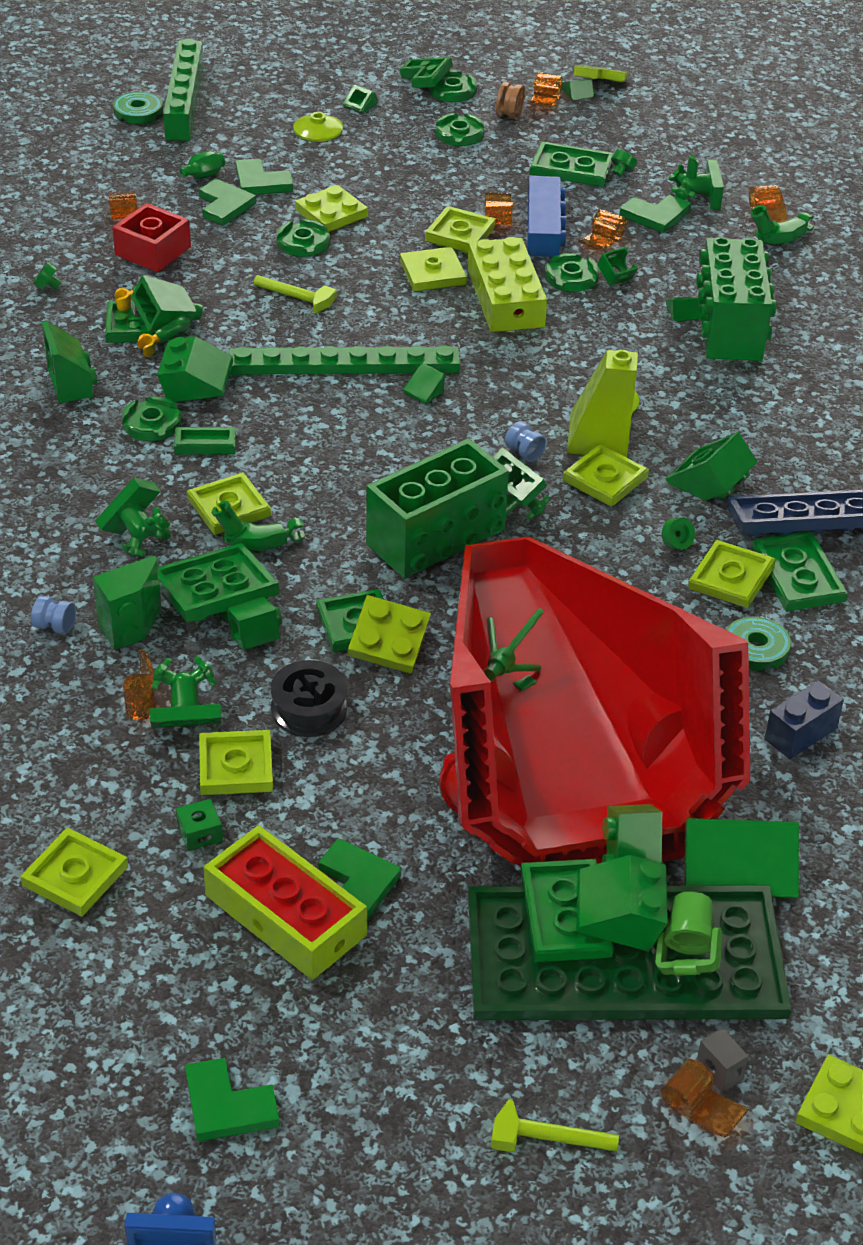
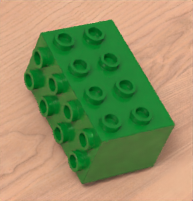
M707 238L705 249H700L699 265L702 266L701 273H697L696 289H699L698 305H700V321H702L701 336L704 338L706 359L763 361L766 340H771L772 323H769L770 317H775L776 300L773 299V283H770L771 267H768L769 254L768 251H764L762 240L753 238Z
M468 438L366 485V545L405 579L464 550L466 545L476 544L492 535L498 534L505 530L509 470Z

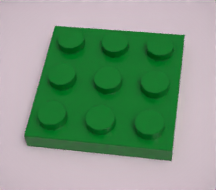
M243 543L158 567L160 590L186 622L202 621L207 616L227 612V607L263 596L268 599L280 594L279 583Z

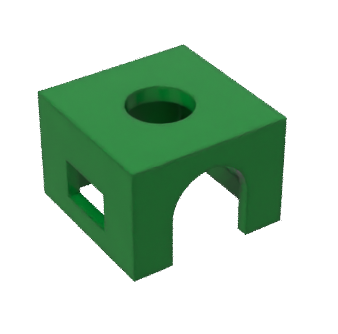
M626 247L603 253L597 264L609 286L633 279L638 270L635 263H633L631 269L628 268L626 264L628 250ZM613 267L619 269L620 272L616 273Z
M211 799L176 808L177 826L187 851L223 842L222 824ZM201 813V815L192 817L194 814ZM211 835V839L198 842V838Z

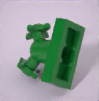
M689 155L687 171L684 170L682 164H679L678 169L673 172V175L669 176V180L671 182L675 181L677 186L672 187L671 192L683 200H686L688 197L694 198L696 194L708 196L710 209L721 210L724 186L718 160L707 159L705 174H697L699 161L695 155Z
M502 447L493 458L509 470L506 516L518 504H521L523 507L528 506L531 509L525 516L530 520L534 516L543 513L547 507L546 504L550 501L548 495L541 501L536 498L547 484L542 477Z
M133 478L95 520L101 531L120 535L126 530L129 531L131 534L129 544L123 542L122 550L130 556L143 557L146 555V549L141 548L143 540L149 536L156 537L157 539H169L171 537V531L168 528L170 523L161 514L160 508L154 507L151 517H148L145 511L150 503L159 495L160 489L155 482L139 478Z
M199 656L194 657L193 660L198 668L190 673H175L168 668L172 662L170 658H166L163 664H159L154 671L152 688L157 690L161 682L170 685L171 707L149 708L152 728L222 724L220 704L199 705L197 684L204 679H207L212 687L216 684L212 667L206 661H202Z

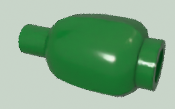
M204 151L192 156L188 165L179 168V173L182 178L190 175L197 179L208 178L216 175L221 167L225 166V158L221 152Z

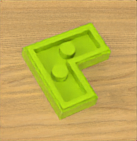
M577 65L574 67L573 74L591 79L600 78L626 82L629 72Z

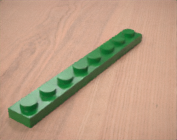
M446 345L439 347L327 346L324 348H306L299 346L295 348H229V355L233 358L230 375L415 373L421 364H426L442 373H459L460 371L458 347Z

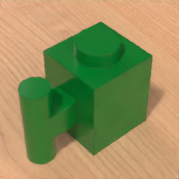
M264 596L227 607V612H221L223 621H229L231 637L243 650L281 639L279 626L282 625L281 613L278 607L272 606Z

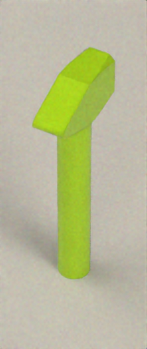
M256 275L254 279L255 286L313 303V313H318L330 307L337 298V290L325 285L316 292L260 275Z
M509 1099L495 1117L491 1148L514 1152L519 1135L617 1152L619 1135L518 1118L513 1100Z

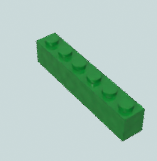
M192 38L178 40L163 113L165 140H191L204 68L202 41H196Z

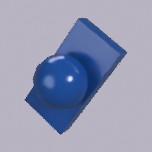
M176 1192L165 1194L157 1200L152 1214L127 1212L125 1233L127 1245H216L215 1217L195 1216V1208L184 1194Z

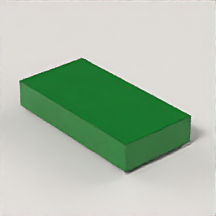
M176 427L174 454H235L236 427Z

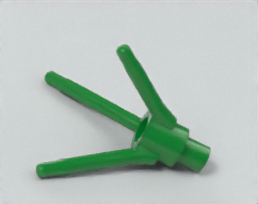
M539 608L508 647H501L499 649L497 648L494 620L492 617L487 618L490 656L488 667L484 670V673L490 681L505 673L533 672L542 669L541 665L515 664L516 656L514 654L515 649L544 613L542 608Z

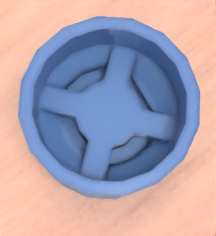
M518 421L507 431L505 444L511 450L519 451L520 456L526 461L533 462L545 451L547 439L539 432H533L532 427L527 423Z
M40 595L37 598L31 612V624L33 627L40 629L49 627L55 633L67 635L71 631L76 618V606L74 603L63 600L58 603L52 597Z

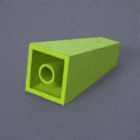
M627 350L606 351L571 410L567 453L586 455L596 446L602 444L627 457L638 352H629Z

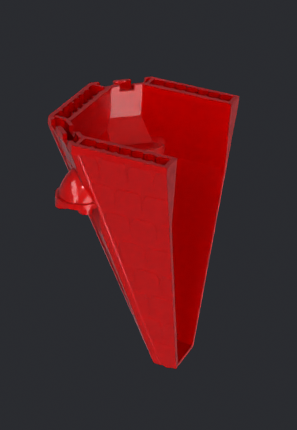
M531 537L465 546L450 678L455 753H450L444 758L438 782L441 796L448 807L458 813L459 823L462 828L471 835L475 834L489 844L495 852L520 867L521 863L596 859L597 864L602 863L603 855L607 854V840L603 836L602 823L603 819L608 817V806L651 804L662 812L661 862L682 859L685 856V819H717L725 810L722 805L737 788L742 791L750 782L748 642L738 635L688 613L677 606ZM539 608H542L544 613L514 651L516 656L515 664L541 665L542 669L533 672L505 673L490 681L484 673V670L488 667L490 656L487 618L492 617L494 620L497 648L499 649L501 647H508ZM527 675H530L537 681V684L528 687L522 692L513 685V682Z

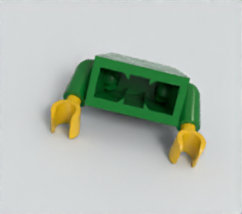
M142 275L138 284L132 287L133 290L129 291L125 288H119L114 295L119 311L130 309L132 299L149 332L155 333L153 336L150 334L139 336L138 349L143 348L144 357H150L155 353L156 343L159 341L163 343L179 333L186 332L192 320H200L203 315L202 305L192 303L184 287Z

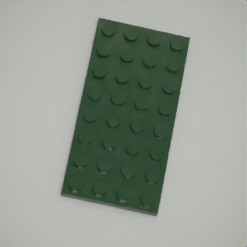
M468 886L473 1020L790 1019L792 1008L770 887L666 886L667 925L675 896L682 892H698L712 900L714 928H721L722 931L720 966L716 971L702 972L699 975L676 976L675 974L665 975L655 963L657 940L649 952L612 942V958L535 962L523 886ZM667 947L666 962L684 959H710L711 951L695 955L679 953Z

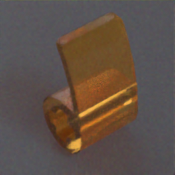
M538 72L534 82V95L528 101V104L553 107L561 94L563 77L561 75Z
M778 185L750 188L749 204L751 209L758 205H765L772 221L784 222L788 220L783 196Z
M135 190L108 192L111 220L124 219L137 210Z
M485 193V216L496 218L495 225H511L513 208L511 194Z
M600 209L594 216L592 233L578 239V242L598 250L607 249L623 236L627 219Z
M138 650L141 674H133L124 680L123 693L126 714L135 720H145L150 718L149 708H157L156 690L152 688L154 681L152 663L145 650Z
M687 1059L661 1089L664 1101L674 1111L699 1127L721 1137L729 1136L746 1115L749 1108L712 1091L714 1078L709 1069L697 1060Z

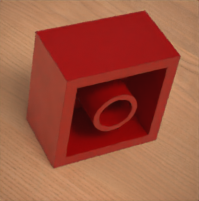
M145 203L112 227L115 255L156 272L162 270L191 248L189 219Z

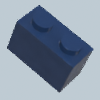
M817 680L770 710L764 740L788 759L795 757L838 728L844 699Z

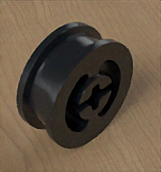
M316 660L293 662L280 669L271 682L272 717L276 724L284 731L300 737H317L334 731L344 721L347 714V682L343 674L334 666Z

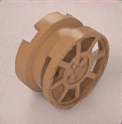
M506 81L501 84L496 100L495 110L497 116L505 117L507 115L510 119H518L516 116H520L525 100L524 85L517 84L512 86V83Z

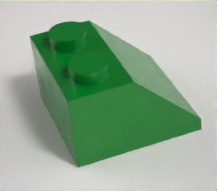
M41 321L47 369L58 402L62 403L94 397L92 385L97 384V377L94 367H91L88 350L83 351L79 339L49 321Z
M196 336L176 337L168 340L157 373L166 399L180 402L224 396L233 358L231 355Z
M738 431L695 449L665 480L668 484L705 501L717 496L719 499H723L734 492L735 488L733 486L742 482L750 476L749 470L758 461Z
M155 555L93 577L98 627L114 650L145 640L162 608L158 562Z
M627 855L581 868L577 873L576 932L649 952L667 925L666 865L637 856Z

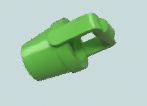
M698 892L679 893L673 900L668 925L665 931L658 937L655 963L661 973L665 975H699L702 972L716 971L720 966L722 931L721 928H714L712 900ZM667 947L684 954L698 955L711 951L710 959H684L666 962Z

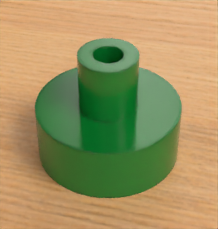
M617 149L611 158L613 164L616 165L613 173L619 177L622 176L624 171L633 172L638 164L634 156L620 149Z
M47 261L32 284L40 290H43L47 284L56 290L62 282L54 276L57 267Z
M671 518L666 521L662 528V540L670 549H687L694 541V526L686 518Z

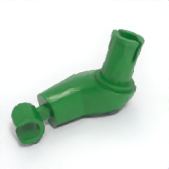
M758 205L750 212V216L757 226L756 237L765 244L792 242L804 235L806 230L812 231L814 228L813 224L808 223L814 216L806 212H801L797 218L784 222L772 221L765 205Z
M229 501L217 504L221 511L214 507L211 512L224 529V540L230 546L243 543L248 550L263 551L286 545L287 538L294 542H301L305 538L303 530L293 531L304 526L303 520L300 518L289 520L286 529L280 523L258 526L250 522L241 521L232 509Z

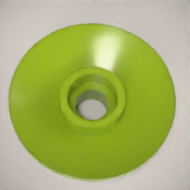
M314 112L297 119L293 125V130L298 137L304 140L324 142L340 136L343 132V124L334 116L322 112Z

